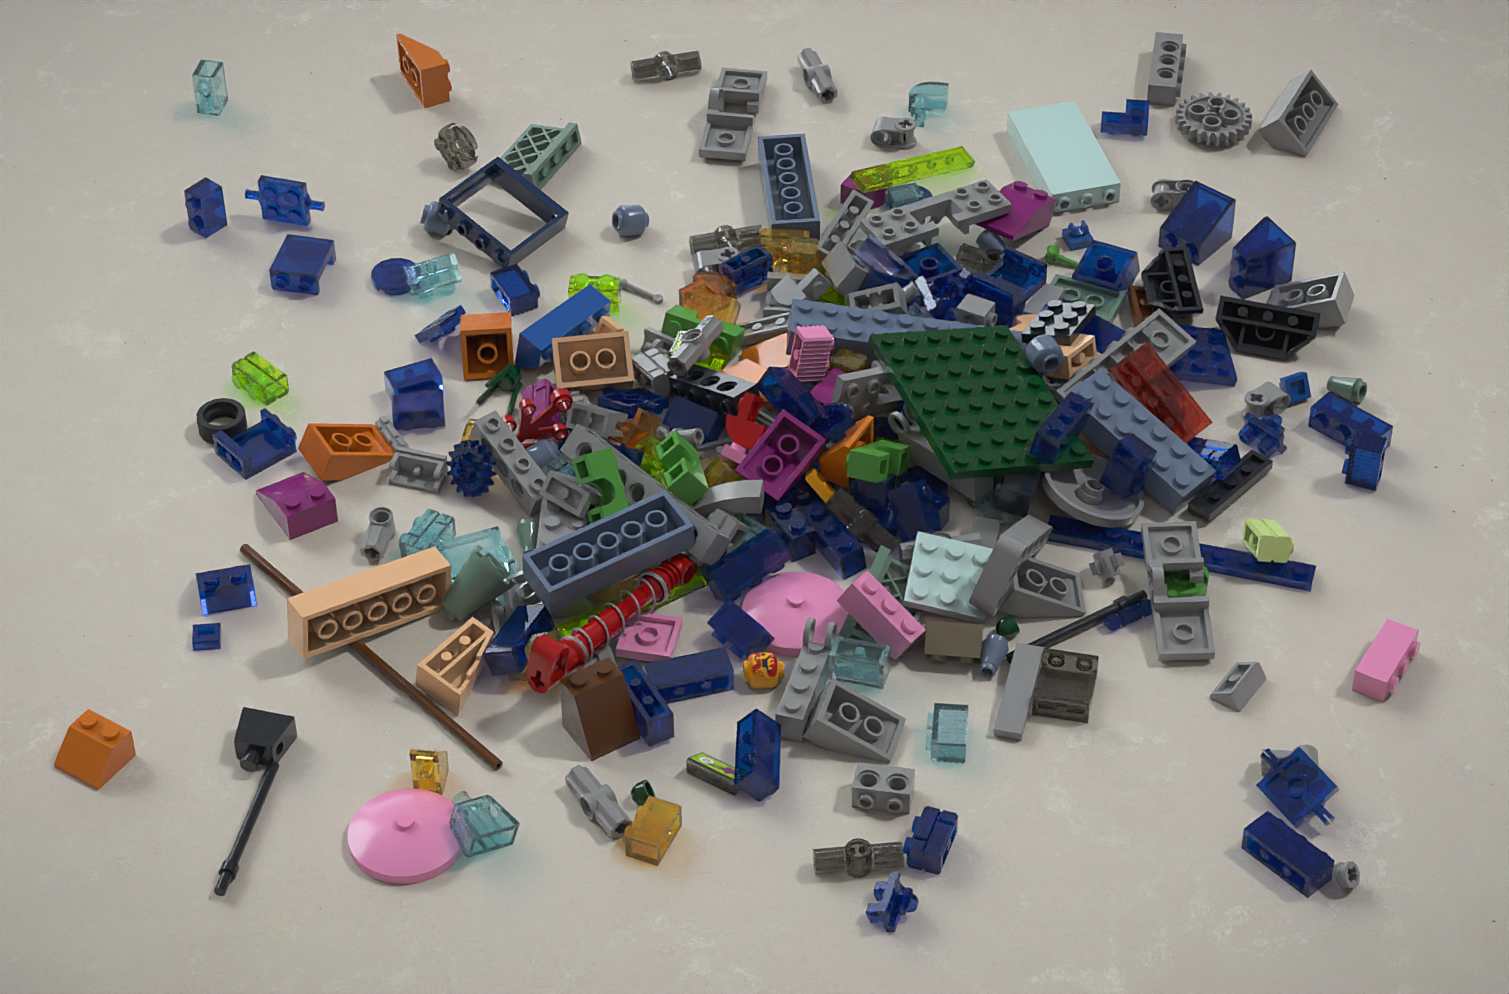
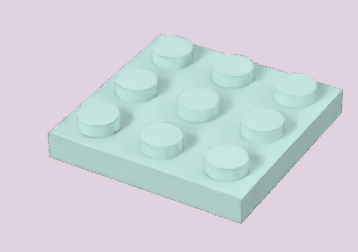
M918 531L902 606L983 624L986 612L970 604L969 599L993 549Z

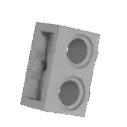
M967 294L957 307L956 321L987 327L995 326L997 321L995 302Z
M857 762L852 785V807L910 814L914 793L915 769Z

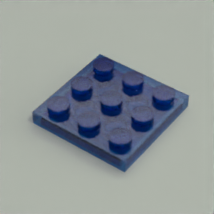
M1178 325L1197 342L1194 348L1165 370L1161 377L1235 387L1238 379L1223 331L1216 328Z

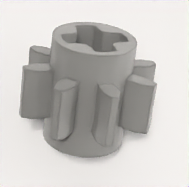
M1112 548L1093 554L1094 562L1090 563L1089 567L1093 576L1100 574L1101 580H1105L1121 574L1119 567L1125 565L1121 552L1114 554Z

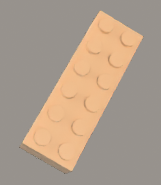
M432 547L287 598L288 641L304 660L440 611L444 607L441 601L451 586V565L436 547Z

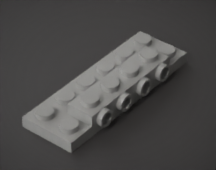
M1158 309L1137 327H1130L1118 342L1115 340L1111 342L1102 355H1095L1089 361L1086 368L1076 370L1071 376V380L1059 388L1054 397L1063 404L1069 391L1099 369L1104 370L1129 394L1135 396L1194 348L1197 341L1163 311Z

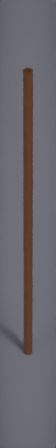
M248 544L241 546L240 552L291 596L303 593L300 588ZM361 640L348 644L496 771L502 767L503 762Z

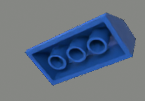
M590 284L519 333L514 366L518 369L539 368L544 363L551 362L553 360L552 338L588 335L598 325L601 316L610 317L611 301Z

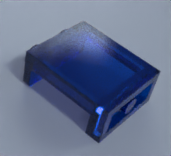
M287 234L269 269L271 288L273 290L318 295L320 292L319 280L326 265H334L336 261L334 240Z
M1006 246L1003 249L1002 261L987 274L977 270L972 275L971 295L995 302L996 307L1013 314L1046 284L1047 264Z
M266 408L260 410L261 421L231 438L222 430L213 434L216 455L245 480L297 452V436L295 431L291 427H287L276 414H272Z

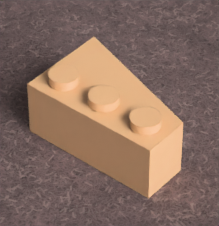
M473 617L417 664L416 686L458 716L492 653L494 631Z

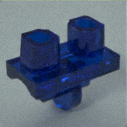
M872 234L855 251L859 258L888 282L905 264L902 259Z
M963 267L956 278L949 274L945 279L958 288L949 297L951 307L956 310L967 294L983 298L982 295L990 286L965 267Z
M1249 412L1243 417L1245 425L1238 433L1241 442L1251 445L1258 438L1261 441L1257 445V449L1267 458L1276 451L1283 454L1287 450V446L1283 444L1285 428L1281 426V416L1273 414L1268 418L1264 415L1260 420Z
M891 872L888 881H876L873 889L876 901L881 902L868 903L866 915L870 923H883L886 932H895L900 916L906 915V912H914L919 903L917 896L913 894V889L906 888L900 883V872Z

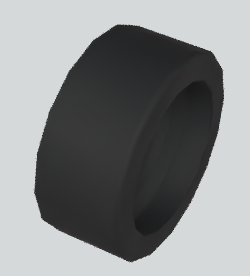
M213 399L202 405L196 414L199 435L203 440L211 444H230L239 440L247 430L245 408L234 399ZM222 417L235 419L226 425L209 424L212 420Z

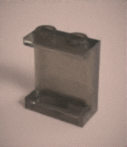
M1044 648L1037 688L1035 687L1033 693L1032 715L1088 723L1097 680L1099 657L1090 654Z

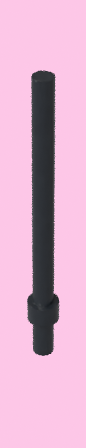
M1141 590L1128 597H1119L1113 601V604L1032 641L1028 645L1046 648L1116 614L1122 615L1130 611L1133 606L1147 600V593ZM1015 650L1006 655V659L1010 664Z
M275 761L268 763L228 859L223 861L220 867V877L214 889V893L218 896H224L230 882L236 878L239 870L238 863L279 769V764Z

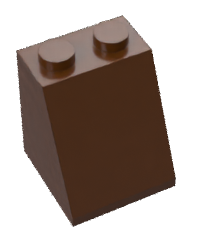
M609 657L559 679L563 728L591 761L640 739V732L624 674Z

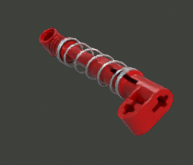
M679 553L662 561L654 570L642 573L639 578L635 579V590L632 593L627 590L620 591V602L617 605L609 602L605 603L604 610L597 616L590 615L588 623L581 629H573L572 636H564L559 642L546 634L539 636L533 643L529 653L526 679L530 687L537 693L545 694L559 683V679L567 676L573 670H580L592 660L594 653L603 652L609 645V641L617 640L623 635L625 628L636 625L640 615L649 614L653 611L655 604L664 602L674 587L678 584H688L697 570V563L683 553ZM623 592L628 593L629 595L622 600L621 594ZM650 602L653 603V606L650 610L641 613V609H643ZM635 614L638 615L633 624L625 626V623Z

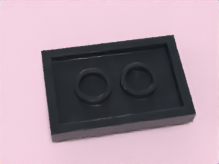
M1060 300L1047 302L1021 333L1022 343H1029L1033 338L1040 335H1050L1059 345L1071 346L1095 316V304H1086L1083 301L1062 303Z

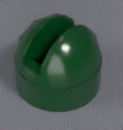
M1009 614L1002 617L996 624L997 634L1006 639L1020 633L1018 624Z
M647 780L638 782L631 789L632 800L636 804L645 805L655 801L654 790Z

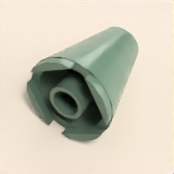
M479 545L473 549L441 601L444 605L441 610L452 621L455 618L460 621L517 584L515 579L512 581L507 579L510 573L489 552L486 555L480 553L483 547Z

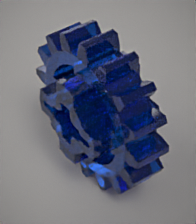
M479 440L460 441V444H455L453 446L455 451L448 453L452 458L451 461H446V464L451 467L447 475H452L453 477L450 484H456V492H463L464 497L482 496L483 493H488V486L494 485L491 477L497 476V473L492 470L496 462L490 460L493 453L486 452L487 445H480Z

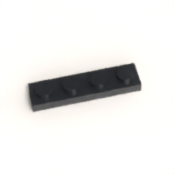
M1251 449L1188 502V511L1210 522L1272 469L1273 461Z

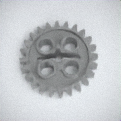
M1209 92L1208 96H1205L1203 93H1200L1199 97L1191 95V100L1185 98L1184 103H1179V108L1176 109L1175 124L1178 125V130H1182V135H1189V140L1197 138V143L1206 141V145H1209L1211 142H1214L1216 146H1219V142H1223L1225 145H1228L1229 140L1236 143L1237 138L1244 139V134H1249L1252 124V113H1250L1249 107H1245V102L1238 103L1239 98L1231 100L1230 95L1222 97V94L1218 93L1217 96H1213L1212 92Z

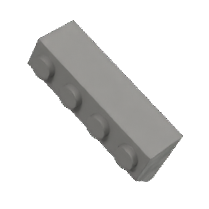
M1310 69L1289 81L1258 131L1272 148L1306 156L1339 104Z

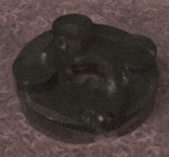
M450 123L441 128L438 138L434 140L435 148L440 151L452 171H457L458 169L465 170L473 166L478 160V155L475 157V149L478 146L474 136L466 127L456 126L457 123Z

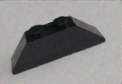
M1188 247L1162 248L1158 256L1141 272L1148 308L1155 311L1160 309L1171 318L1198 317L1203 314L1204 309Z
M1221 295L1215 321L1235 352L1286 361L1316 339L1321 313Z

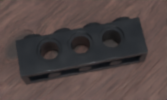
M696 364L691 367L685 376H676L675 373L668 376L671 386L670 391L674 399L725 416L730 414L737 417V406L739 400L744 397L745 392L760 397L757 383Z

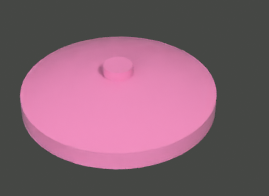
M785 572L770 576L754 585L743 600L742 624L748 637L761 648L783 656L798 657L803 646L805 624L810 617L816 620L815 633L812 640L814 643L824 644L829 623H837L835 646L844 638L838 634L848 612L837 602V599L845 591L832 580L814 573Z
M399 789L386 792L371 799L357 811L348 828L349 851L354 863L368 876L390 884H414L439 876L459 859L466 842L465 822L457 806L446 797L424 789Z

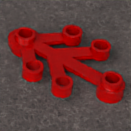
M559 388L554 390L550 395L552 404L532 421L531 415L536 412L533 400L526 398L520 401L518 405L520 409L519 430L515 435L520 443L526 439L553 436L555 440L562 441L568 437L569 432L563 423L541 427L557 412H566L571 408L573 399L567 389ZM511 415L502 417L506 424L510 423L507 426L513 432L517 428L514 417ZM542 439L536 440L534 443H526L522 445L526 449Z

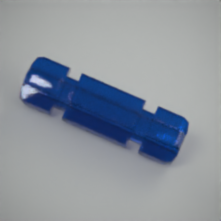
M1150 599L1140 601L1139 605L1133 604L1119 610L1117 615L1112 613L1106 616L1105 626L1109 631H1115L1121 628L1120 625L1124 627L1142 619V616L1152 615Z

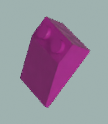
M1014 181L1003 186L999 191L1012 204V212L975 224L1014 241L1049 226L1056 199L1048 196L1046 191L1034 190L1028 187V184L1025 182Z
M783 409L738 465L735 472L746 480H763L764 493L779 502L811 469L821 453L826 450V439Z
M305 472L256 490V495L289 540L338 522L335 497L324 482Z

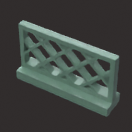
M569 122L565 128L530 124L500 158L512 168L523 165V167L515 170L524 175L527 180L541 190L582 144L578 124Z
M881 545L868 571L884 587L889 586L894 598L903 605L905 593H900L896 585L903 583L907 585L910 566L889 557L888 555L891 550ZM888 567L898 571L901 577L892 578ZM903 606L911 615H914L917 621L919 620L923 610ZM848 613L838 635L849 639L850 635L853 634L882 648Z

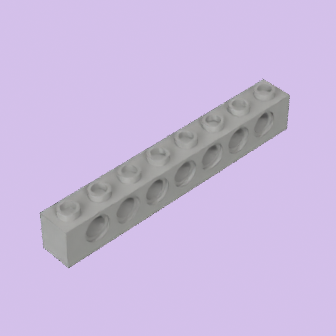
M576 424L560 449L561 452L568 456L566 461L573 465L571 459L612 448L617 460L621 481L625 487L628 505L631 506L666 490L694 525V547L687 550L690 553L688 557L698 565L702 566L703 563L715 566L732 539L594 431Z

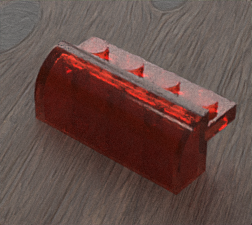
M1148 341L1109 369L1108 374L1186 444L1213 423Z

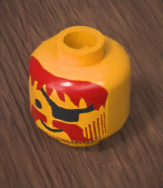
M773 652L751 653L748 656V660L743 661L744 682L749 683L752 689L775 688L778 685L779 678H784L783 661H777V656Z

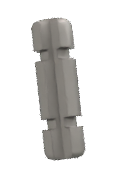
M382 416L375 422V427L380 431L388 444L391 445L394 452H396L397 446L409 448V445L406 441H403V437L386 417Z

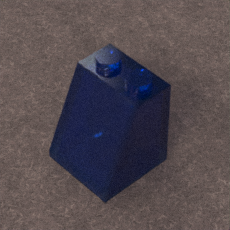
M1198 181L1193 182L1161 225L1158 247H1188L1191 263L1199 266L1232 239L1236 199Z
M1268 216L1260 220L1232 250L1228 284L1230 289L1241 299H1247L1268 291L1276 285L1292 282L1296 242Z

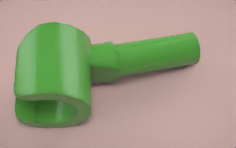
M1049 245L1047 247L1045 260L1048 264L1053 265L1060 262L1077 268L1078 262L1059 255V248L1057 246Z

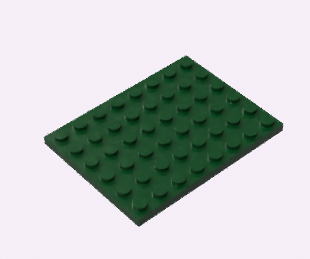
M1007 325L870 334L868 344L951 480L1092 468L1094 458L1066 415L1060 410V406L1038 372L1028 361L1025 352Z

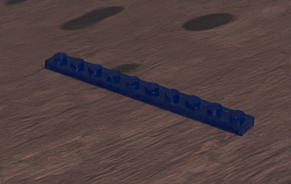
M1050 515L1048 525L1053 528L1047 541L1098 551L1112 548L1114 554L1121 552V555L1145 559L1142 534L1139 531L1118 527H1101L1081 520ZM1199 543L1201 558L1203 557L1204 566L1208 572L1311 591L1316 565L1290 560L1286 563L1274 562L1273 560L1271 562L1258 561L1250 552Z

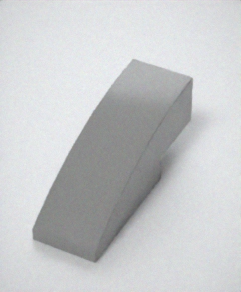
M763 480L736 481L710 487L701 500L695 501L690 507L706 520L717 508L731 514L735 518L737 513H761L765 497Z

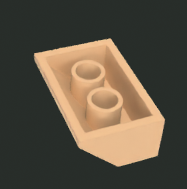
M628 331L552 338L553 370L556 389H579V391L583 390L585 392L633 386L634 375Z

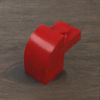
M745 392L744 397L739 400L737 406V417L727 414L726 429L730 438L736 444L751 450L768 427L755 423L763 399Z

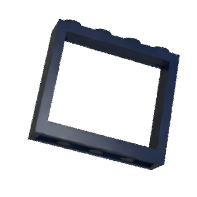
M497 156L440 197L436 214L461 236H464L473 243L477 249L483 251L496 264L508 271L565 229L569 212ZM492 181L547 223L512 250L508 249L457 208Z

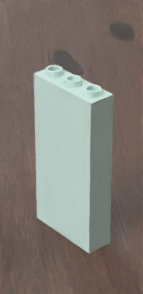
M1075 101L1008 112L1007 132L1038 190L1046 191L1048 196L1056 199L1053 213L1119 202L1121 182Z

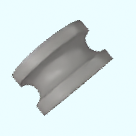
M1337 862L1334 865L1332 875L1336 887L1346 889L1347 887L1355 888L1358 886L1360 872L1355 862Z

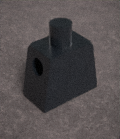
M243 707L234 738L236 757L241 761V768L247 772H254L259 764L267 766L270 761L278 763L297 738L295 716Z

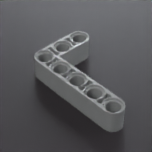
M1027 515L1002 533L971 594L969 603L994 616L1019 566L1045 545L1053 527L1031 515Z

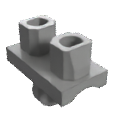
M647 327L644 329V342L640 352L644 353L655 348L663 355L667 354L671 357L681 346L682 341L662 333L661 330L657 331Z

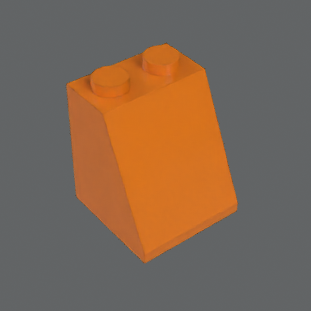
M511 312L461 315L460 335L464 380L493 378L508 364L514 366Z

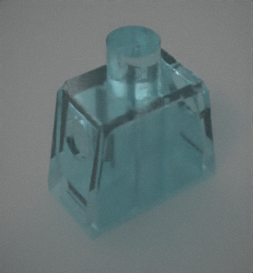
M461 791L453 797L452 803L455 806L449 826L466 858L513 845L520 823L492 796L484 795L472 799L466 791Z

